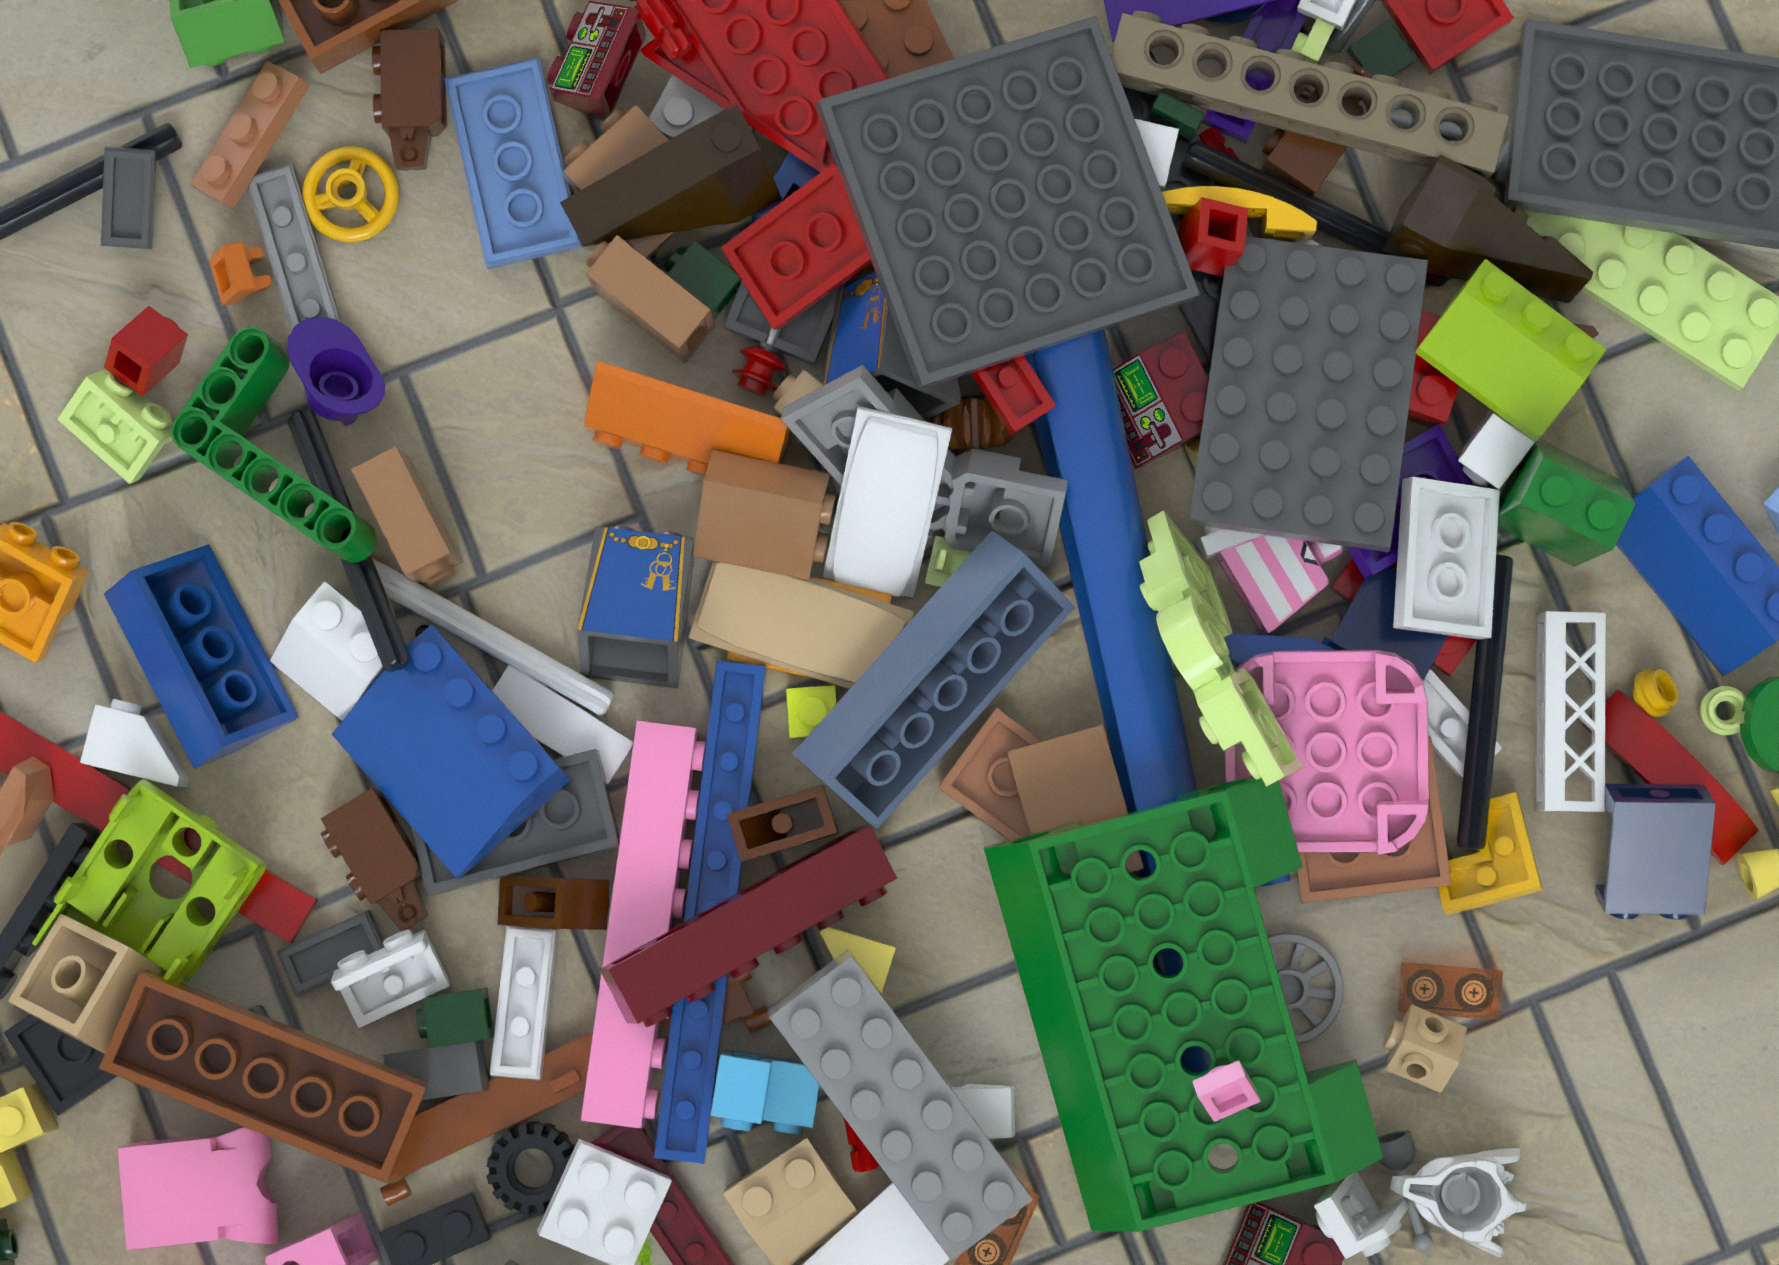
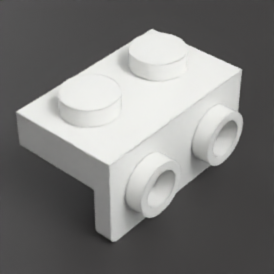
M410 929L400 931L383 941L384 948L369 955H366L365 951L361 950L348 955L337 963L339 969L333 972L331 983L335 991L340 990L358 1028L450 986V980L425 929L413 935Z
M1357 1172L1336 1183L1330 1184L1314 1205L1319 1227L1328 1238L1334 1239L1345 1259L1361 1251L1365 1257H1368L1387 1247L1391 1243L1389 1236L1402 1227L1400 1220L1409 1208L1405 1199L1402 1198L1379 1209Z

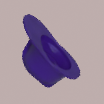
M326 317L307 318L295 325L288 336L287 353L294 370L304 385L305 397L312 410L319 416L328 420L341 421L343 425L348 426L354 423L358 415L368 413L380 404L385 396V381L360 339L349 327L335 319Z

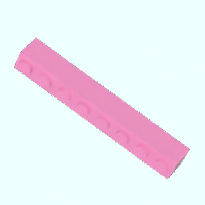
M644 721L636 722L602 967L673 929L674 918L683 919L686 889H679L681 869L689 870L691 865L693 840L685 838L688 819H697L700 791L692 790L695 770L703 771L706 742L699 741L700 733L696 728ZM602 974L581 1121L646 1128L647 1118L655 1119L657 1114L659 1089L651 1088L654 1068L662 1069L666 1039L658 1038L660 1022L650 1027H645L643 1022L639 1024L626 1022Z

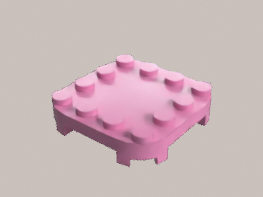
M1313 650L1262 653L1253 656L1248 661L1239 665L1237 670L1244 667L1255 680L1303 768L1279 780L1299 852H1378V855L1396 852L1400 847L1415 838L1423 824H1425L1429 805L1428 700L1424 681L1411 661L1403 659L1396 653L1380 650ZM1243 743L1225 750L1226 782L1252 776L1242 758V753L1246 751Z

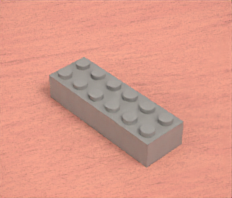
M849 949L767 1009L769 1018L951 1261L1033 1200L1026 1187Z

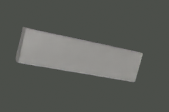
M291 163L255 174L248 185V190L291 331L295 325L307 318L326 317L342 323L313 225L309 220L304 205L302 189L295 167Z

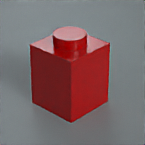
M1204 197L1200 198L1180 220L1178 237L1190 269L1222 276L1225 266H1232L1244 254L1248 208Z
M148 306L112 337L104 368L137 393L144 396L180 363L188 334L180 329L173 320L164 317Z

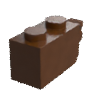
M439 28L380 30V46L372 47L374 75H381V94H374L373 96L374 120L376 124L382 123V128L390 138L394 164L397 170H426L431 137L439 136L447 127V94L444 80L446 78L445 39Z
M1350 59L1344 63L1353 68V74L1367 78H1372L1373 76L1368 70ZM1305 87L1297 99L1309 104L1318 101L1319 95L1316 89L1312 92ZM1347 97L1342 100V106L1348 114L1352 116L1364 115L1363 107L1359 105L1361 99ZM1277 128L1261 151L1269 156L1261 170L1311 195H1315L1348 146L1288 130L1285 132Z
M378 788L367 790L320 818L326 827V830L321 832L322 839L335 858L343 856L351 870V873L346 875V879L360 901L367 898L370 904H379L400 931L413 927L429 916L416 881L422 877L417 851L383 793Z

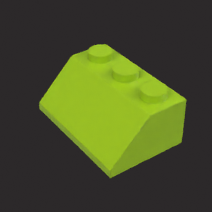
M1485 259L1459 290L1415 353L1536 443L1585 382L1606 351V348Z

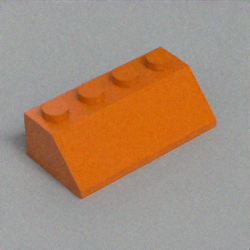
M597 361L584 421L586 429L594 433L592 439L594 442L615 449H621L623 442L641 448L640 456L662 464H667L669 457L687 462V471L705 477L713 450L783 464L792 432L781 418Z

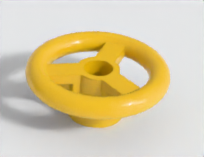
M346 146L325 153L313 163L303 182L302 197L309 220L319 232L341 242H360L376 236L390 223L398 207L399 186L393 169L380 155L366 148ZM344 161H351L349 169H339L329 176L326 182V193L316 195L319 181L329 168ZM367 165L378 173L384 185L385 197L380 212L366 199L367 185L363 178ZM350 185L357 187V192L353 198H342L341 194L345 187ZM333 207L343 210L356 209L369 223L355 228L340 227L330 222L321 211Z

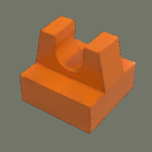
M243 242L225 244L209 259L222 306L241 303L245 298L265 291L272 285L270 275L255 276L252 274L249 264L257 263L264 257L262 247L243 246Z

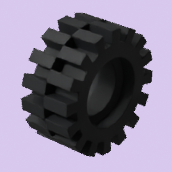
M539 1121L517 1125L503 1134L491 1150L493 1151L487 1160L486 1166L489 1167V1174L487 1175L488 1184H492L494 1188L492 1193L497 1200L500 1198L505 1203L504 1207L511 1211L516 1209L523 1215H529L530 1213L544 1214L575 1148V1144L572 1145L568 1139L569 1135L564 1131L560 1132L557 1130L555 1125L550 1123L541 1124ZM539 1149L550 1157L553 1172L550 1180L545 1185L528 1187L519 1181L515 1174V1161L522 1151Z

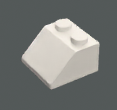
M326 581L321 584L292 619L270 659L271 663L341 721H343L384 670L360 607L338 588Z

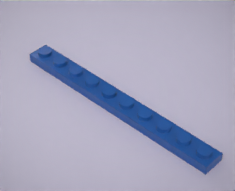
M716 660L684 922L739 892L743 862L740 861L727 814L750 807L766 666ZM729 973L713 982L716 990L692 1003H689L687 997L673 1004L654 1158L700 1164L706 1163Z

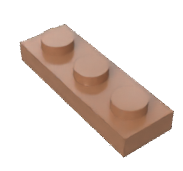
M266 61L190 185L201 193L234 210L310 85L299 76Z

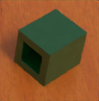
M694 241L688 249H685L683 246L679 247L664 267L671 279L711 310L714 321L737 294L742 282L736 272L697 241Z
M488 987L422 998L423 1008L416 1010L419 1036L421 1039L428 1038L429 1048L494 1037Z

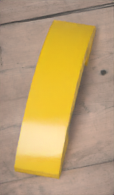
M1220 186L1187 187L1162 192L1170 214L1186 215L1201 197L1248 208L1247 218H1262L1261 238L1311 240L1316 232L1317 221L1305 212L1279 199L1258 192Z

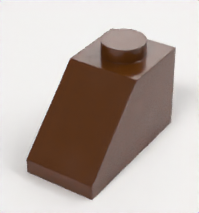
M824 785L727 814L741 862L839 834Z
M531 876L502 877L499 883L497 925L607 930L609 880Z

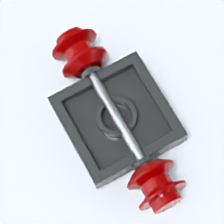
M850 279L783 328L773 330L748 289L741 282L723 327L724 330L759 343L758 347L752 346L740 350V353L747 361L744 369H733L731 372L739 377L737 386L759 396H764L766 390L776 391L777 387L771 381L773 373L786 370L782 360L776 355L778 351L815 366L832 325L836 293L847 287Z

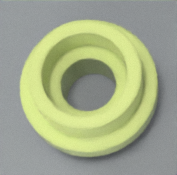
M1720 686L1708 691L1702 698L1699 706V715L1703 725L1712 733L1722 736L1739 732L1740 724H1744L1746 711H1742L1746 696L1738 689L1730 686ZM1720 702L1727 703L1731 708V715L1727 720H1721L1716 714V707Z

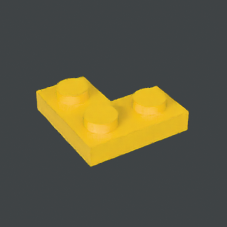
M1516 792L1490 799L1485 848L1479 850L1480 852L1448 860L1451 885L1437 887L1443 912L1446 915L1544 890L1521 801Z

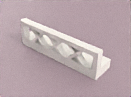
M1546 611L1536 615L1535 811L1605 812L1606 613ZM1566 623H1592V645L1580 657L1566 644ZM1566 655L1573 661V664L1567 669ZM1591 655L1592 669L1585 663ZM1577 668L1592 681V694L1580 706L1565 693L1566 679ZM1565 704L1573 711L1566 720ZM1591 704L1592 719L1584 712ZM1578 717L1592 731V744L1579 756L1565 743V730ZM1565 754L1573 761L1566 769ZM1591 754L1592 769L1584 762ZM1578 767L1592 781L1591 802L1565 801V779Z

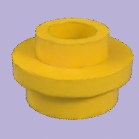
M1645 669L1636 674L1632 691L1636 704L1649 715L1656 718L1668 714L1671 707L1678 702V690L1672 677L1662 669L1655 671Z

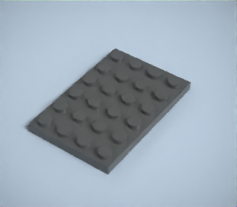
M1526 19L1521 28L1504 205L1508 208L1518 206L1521 210L1779 249V58Z
M1245 237L1244 254L1232 266H1225L1188 524L1389 552L1392 541L1428 260Z

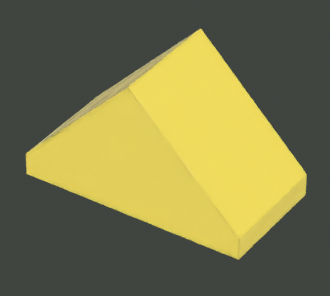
M830 926L819 931L833 959L849 949L882 994L896 947Z

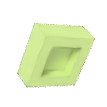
M1317 18L1308 36L1299 32L1291 50L1303 54L1306 57V62L1317 64L1335 26ZM1300 84L1297 86L1304 89L1307 86V84Z

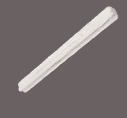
M373 558L388 598L502 662L529 675L597 715H604L609 709L614 698L610 690Z

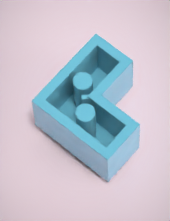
M725 1049L720 1055L711 1116L720 1117V1126L725 1128L750 1131L753 1123L761 1124L765 1120L773 1122L772 1130L802 1135L803 1127L813 1128L820 1085L802 1061Z

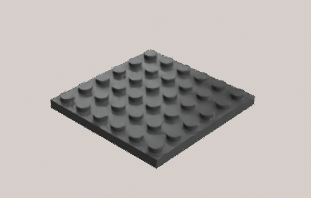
M1096 16L818 100L815 105L918 390L1195 300L1200 295Z

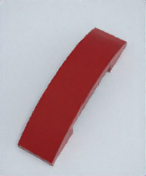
M1616 690L1605 701V748L1616 759H1622L1646 784L1705 785L1716 803L1711 855L1721 865H1725L1759 831L1758 828L1705 767L1634 701L1620 690ZM1583 723L1582 725L1592 734V731Z

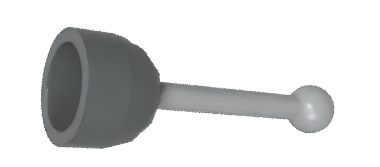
M1396 1131L1378 1137L1383 1154V1159L1379 1160L1380 1164L1387 1169L1395 1170L1398 1176L1408 1175L1406 1169L1412 1164L1415 1157V1145L1411 1131ZM1404 1197L1409 1206L1408 1212L1415 1232L1413 1246L1418 1251H1427L1432 1247V1237L1425 1232L1420 1214L1413 1200Z

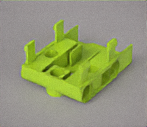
M143 778L127 796L123 794L109 814L110 822L72 878L67 877L55 895L54 902L57 906L32 944L37 946L44 942L61 913L132 948L163 968L160 975H163L166 981H178L186 985L207 959L260 880L268 864L222 833L219 825L213 818L204 814H195ZM187 827L195 829L201 837L199 851H194L186 845L184 832ZM119 839L126 841L133 850L131 863L122 861L118 856L116 845ZM173 856L190 868L192 884L185 895L179 898H168L161 895L154 888L151 880V871L154 864L161 857ZM200 897H205L213 903L215 907L213 920H208L199 913L198 900Z

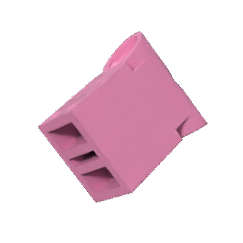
M242 1126L223 1134L134 1142L118 1148L126 1250L213 1241L224 1238L259 1244L280 1243L277 1204L264 1181L267 1166L272 1158L271 1137Z

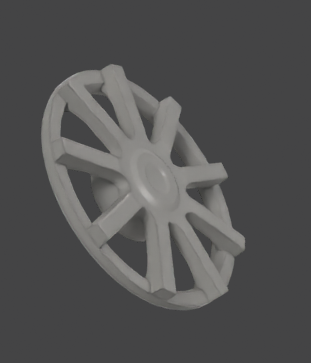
M1294 933L1270 935L1268 938L1292 1024L1293 1011L1298 1008L1316 1026L1313 1030L1296 1036L1298 1044L1308 1042L1325 1032L1339 1013L1343 1000L1341 971L1331 953L1317 941ZM1275 943H1297L1289 967L1282 965L1274 946ZM1308 946L1320 954L1324 961L1305 973H1301L1299 965L1304 949ZM1330 968L1334 978L1335 991L1309 987L1308 982L1310 979ZM1307 997L1334 1000L1328 1015L1323 1021L1307 1005Z

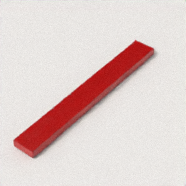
M0 710V770L9 775L13 766L34 756L50 767L54 792L52 802L99 830L104 831L110 822L109 814L123 794L127 796L132 789L98 768L80 763L81 758ZM187 827L184 832L185 843L190 849L199 851L201 837L195 829ZM119 839V842L131 848L126 841ZM164 856L156 862V864L192 884L190 868L175 857ZM266 869L238 913L288 943H293L318 900Z

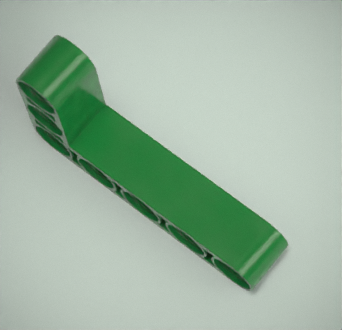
M245 327L239 330L231 338L175 418L171 431L173 442L190 456L336 556L350 563L367 559L373 553L377 540L375 529L369 522L242 437L286 375L290 367V359L286 348L263 330L256 327ZM264 350L261 357L255 361L257 355ZM235 391L233 397L227 402L229 395ZM207 431L205 437L199 442L201 435ZM242 455L240 462L234 467L236 459ZM278 478L276 486L269 492L271 483ZM314 503L312 511L305 516L307 507ZM351 527L349 536L340 542L343 532Z

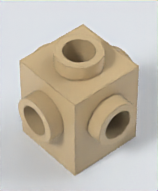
M1411 1004L1402 1021L1394 1019L1386 1033L1383 1047L1389 1049V1055L1385 1070L1441 1093L1461 1061L1467 1027Z

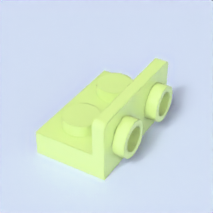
M106 369L86 376L57 419L129 484L140 480L164 444L173 441L171 431L174 422L169 412L162 406L152 403L145 396L137 393Z

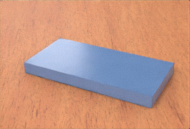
M536 57L444 78L486 267L492 269L583 248L560 204L561 201L571 196L569 184L562 177L565 165L540 58Z

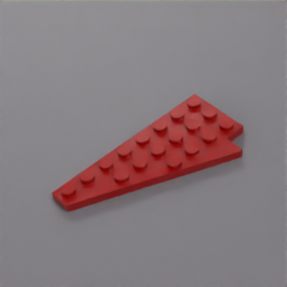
M665 0L679 21L676 24L677 28H684L692 40L690 50L684 56L671 60L660 47L662 40L655 38L640 49L645 57L722 108L727 109L737 104L749 126L819 172L825 170L835 160L815 107L818 100L890 78L840 0Z

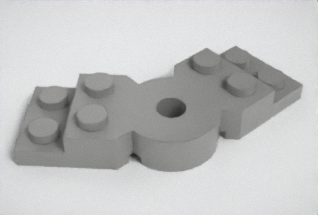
M864 365L784 406L781 420L840 486H842L858 406L926 422L897 388L887 393ZM974 448L955 456L950 450H947L927 538L932 537L933 531L942 528L946 532L944 539L952 548L973 552L993 530L1024 552L1035 565L1049 568L1068 480L1020 471L1021 458Z

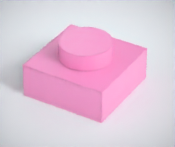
M1239 1060L1229 1065L1216 1067L1207 1075L1192 1081L1199 1100L1214 1122L1261 1102L1254 1083Z

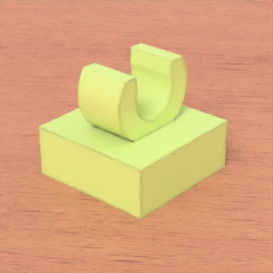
M935 536L925 585L941 588L972 552L954 549L944 537Z

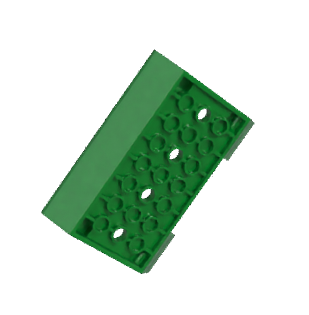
M1248 776L1178 795L1177 800L1083 826L1081 821L984 847L1091 1231L1139 1232L1336 1183L1383 1159L1357 1060L1307 1072V1078L1257 899L1256 887L1303 868L1279 780L1266 786L1262 778L1256 780L1253 776ZM1144 850L1152 854L1156 861V868L1151 875L1136 877L1129 872L1126 859L1132 852ZM1165 948L1178 951L1183 958L1184 964L1182 968L1172 975L1159 972L1153 962L1156 953ZM1191 1046L1204 1048L1211 1058L1209 1066L1200 1072H1192L1186 1069L1181 1062V1055L1185 1049ZM1239 1060L1254 1083L1261 1102L1214 1122L1199 1100L1192 1081L1207 1075L1216 1067L1229 1065ZM1217 1144H1228L1236 1150L1238 1159L1229 1168H1217L1209 1161L1208 1153L1210 1149Z

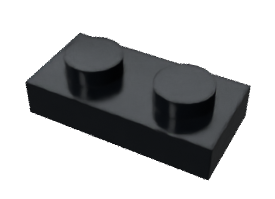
M470 1192L379 1232L391 1265H432L492 1238L474 1192Z

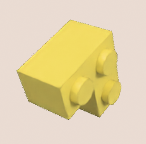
M37 1084L22 1087L0 1097V1210L33 1195L13 1149L58 1129L47 1100Z

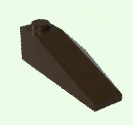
M735 104L561 201L560 204L583 247L599 245L603 241L611 243L617 235L626 241L645 236L682 232L719 224L738 223L782 200V197L757 140L739 106Z
M1439 155L1400 206L1383 250L1394 256L1428 260L1427 273L1468 281L1482 262L1487 259L1535 296L1570 303L1591 280L1593 271L1554 237L1540 236L1526 223L1529 216L1518 206L1510 210L1494 196L1496 187L1488 180Z

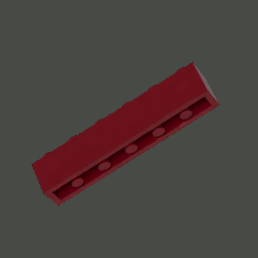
M871 826L855 827L599 970L626 1022L633 1024L643 1022L645 1027H650L672 1014L669 1006L687 997L689 1003H692L716 990L713 982L722 976L730 973L732 978H737L759 966L756 957L772 948L776 954H779L796 946L802 941L799 933L815 924L818 930H822L837 923L845 917L842 911L845 907L856 901L859 902L860 906H865L887 894L884 886L897 879V876Z

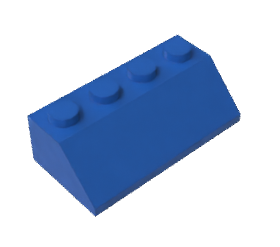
M1689 456L1673 463L1632 496L1636 505L1616 545L1721 676H1725L1779 640V567Z
M209 544L131 570L104 593L194 769L230 755L299 718Z

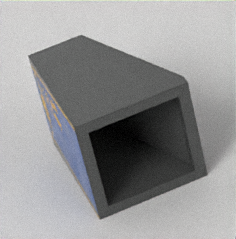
M875 271L836 293L823 386L864 365L887 393L897 388L924 420L960 404L961 391L958 378L918 390Z
M622 525L610 528L595 527L577 629L581 675L588 678L671 688L679 687L694 568V538L684 537L672 531H664L659 534L635 531L630 527Z

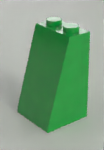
M1539 439L1532 445L1513 470L1499 497L1498 529L1575 567L1614 549L1636 503L1620 479Z

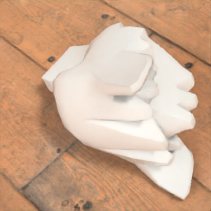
M1504 1148L1482 1151L1475 1154L1438 1157L1426 1163L1415 1176H1392L1390 1189L1413 1200L1418 1212L1427 1221L1498 1257L1504 1255V1249L1493 1242L1492 1237L1504 1234L1503 1220L1514 1213L1526 1210V1203L1515 1197L1506 1188L1505 1184L1513 1181L1514 1174L1504 1171V1166H1502L1503 1164L1520 1160L1522 1154L1520 1148Z

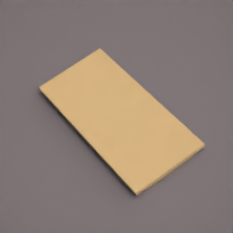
M713 561L688 638L850 689L913 618L914 611L811 578L804 580Z

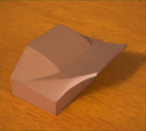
M34 756L13 766L0 789V855H2L6 846L32 837L54 799L50 767Z

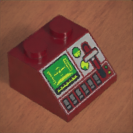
M589 1L583 14L576 12L573 16L566 36L571 42L564 58L557 56L553 61L548 73L547 83L551 84L549 90L554 101L604 122L614 111L645 41L646 33L639 10L628 6Z
M1185 331L1136 354L1113 369L1130 458L1135 470L1201 437L1209 379Z
M1256 1202L1246 1206L1223 1265H1342L1345 1257L1334 1239L1328 1238L1320 1227L1261 1202Z

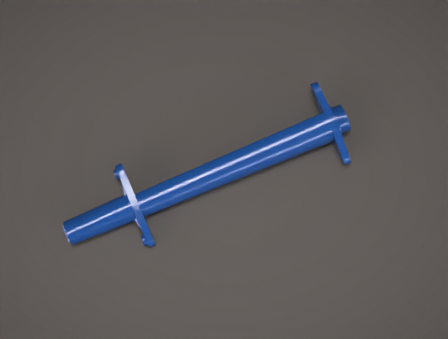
M1105 329L1024 356L1056 404L1055 408L1035 420L1047 476L1068 480L1059 528L1114 765L1127 811L1131 813L1176 801L1178 795L1196 791L1197 787L1171 657L1157 625L1156 615L1159 612L1158 610L1154 611L1148 605L1140 590V584L1145 581L1139 561L1150 556L1106 333ZM1139 850L1144 869L1139 870L1140 877H1147L1154 872L1156 861L1149 852ZM1289 874L1284 875L1261 886L1273 885L1277 883L1290 881ZM1171 948L1162 949L1154 956L1156 969L1166 975L1177 973L1184 964L1181 954ZM1191 1046L1185 1049L1181 1055L1183 1066L1192 1072L1203 1071L1209 1066L1211 1061L1209 1053L1199 1046Z

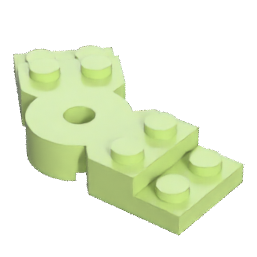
M1164 510L1147 520L1153 540L1148 542L1151 555L1139 561L1145 581L1140 584V590L1148 605L1154 611L1158 610L1159 612L1156 615L1160 635L1177 669L1194 691L1198 707L1203 716L1199 717V723L1206 737L1212 744L1219 742L1223 751L1243 743L1246 751L1242 753V758L1247 769L1256 780L1262 778L1265 785L1269 786L1303 768L1253 677L1244 667L1234 671L1228 656L1229 649L1224 640L1233 632L1213 569Z

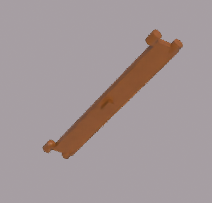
M750 971L737 978H732L729 973L723 1025L743 1016L745 1025L752 1034L773 1024L769 1018L766 1006L764 1005L754 1010L743 988L742 983L752 979ZM672 1014L669 1019L660 1021L658 1038L666 1039L665 1053L668 1050ZM593 1032L544 1055L542 1080L496 1077L488 1081V1090L460 1094L415 1115L390 1173L389 1179L391 1183L380 1188L386 1204L390 1206L412 1195L405 1176L584 1092Z

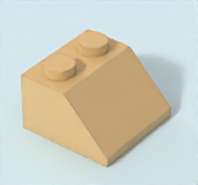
M60 913L8 1002L105 1054L139 973L148 969L160 974L163 968L132 948Z
M809 1133L726 1187L723 1192L724 1197L750 1237L773 1265L794 1264L827 1242L860 1212Z

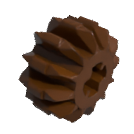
M985 395L961 396L960 404L930 418V423L952 428L948 449H985L1005 446L1012 441V435H1010Z

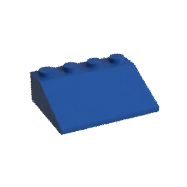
M431 624L407 646L412 657L407 667L393 672L383 670L334 730L332 735L459 880L571 779L451 643Z

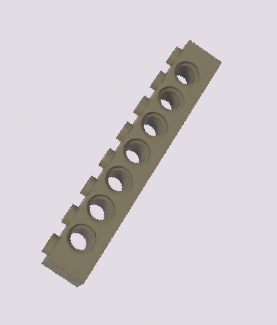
M1134 11L1133 15L1122 13L1111 57L1123 87L1159 96L1160 92H1166L1190 105L1430 168L1439 155H1442L1484 177L1486 180H1489L1495 171L1509 115L1497 112L1498 107L1491 103L1480 100H1471L1468 104L1450 100V95L1447 92L1436 88L1424 87L1420 91L1401 87L1402 82L1386 75H1373L1372 79L1353 74V68L1337 62H1326L1324 66L1306 62V57L1303 54L1288 49H1278L1276 53L1257 49L1258 44L1243 37L1231 36L1228 41L1209 36V30L1194 24H1182L1180 28L1161 23L1162 19L1159 16L1145 11ZM1157 46H1165L1173 51L1176 60L1168 65H1160L1151 59L1149 52ZM1204 59H1214L1221 64L1224 73L1218 77L1209 78L1200 73L1197 64ZM1254 71L1262 72L1269 77L1271 87L1263 91L1254 90L1247 84L1245 76ZM1300 84L1311 85L1318 92L1319 100L1309 104L1299 101L1294 94V87ZM1347 97L1361 99L1366 106L1367 113L1362 116L1348 114L1342 106V100ZM1397 109L1409 112L1414 119V127L1410 129L1398 128L1393 124L1390 112ZM1443 122L1456 124L1462 132V140L1458 142L1445 140L1439 132V124Z

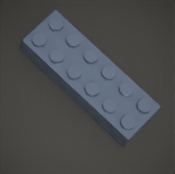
M992 530L792 754L877 830L1072 612L1075 606L1024 552Z

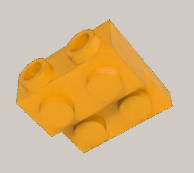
M11 522L9 525L4 523L0 525V643L34 663H38L45 658L62 618L72 612L90 571L78 565L80 557L74 551L61 546H54L50 549L36 541L38 534L28 525L19 522Z

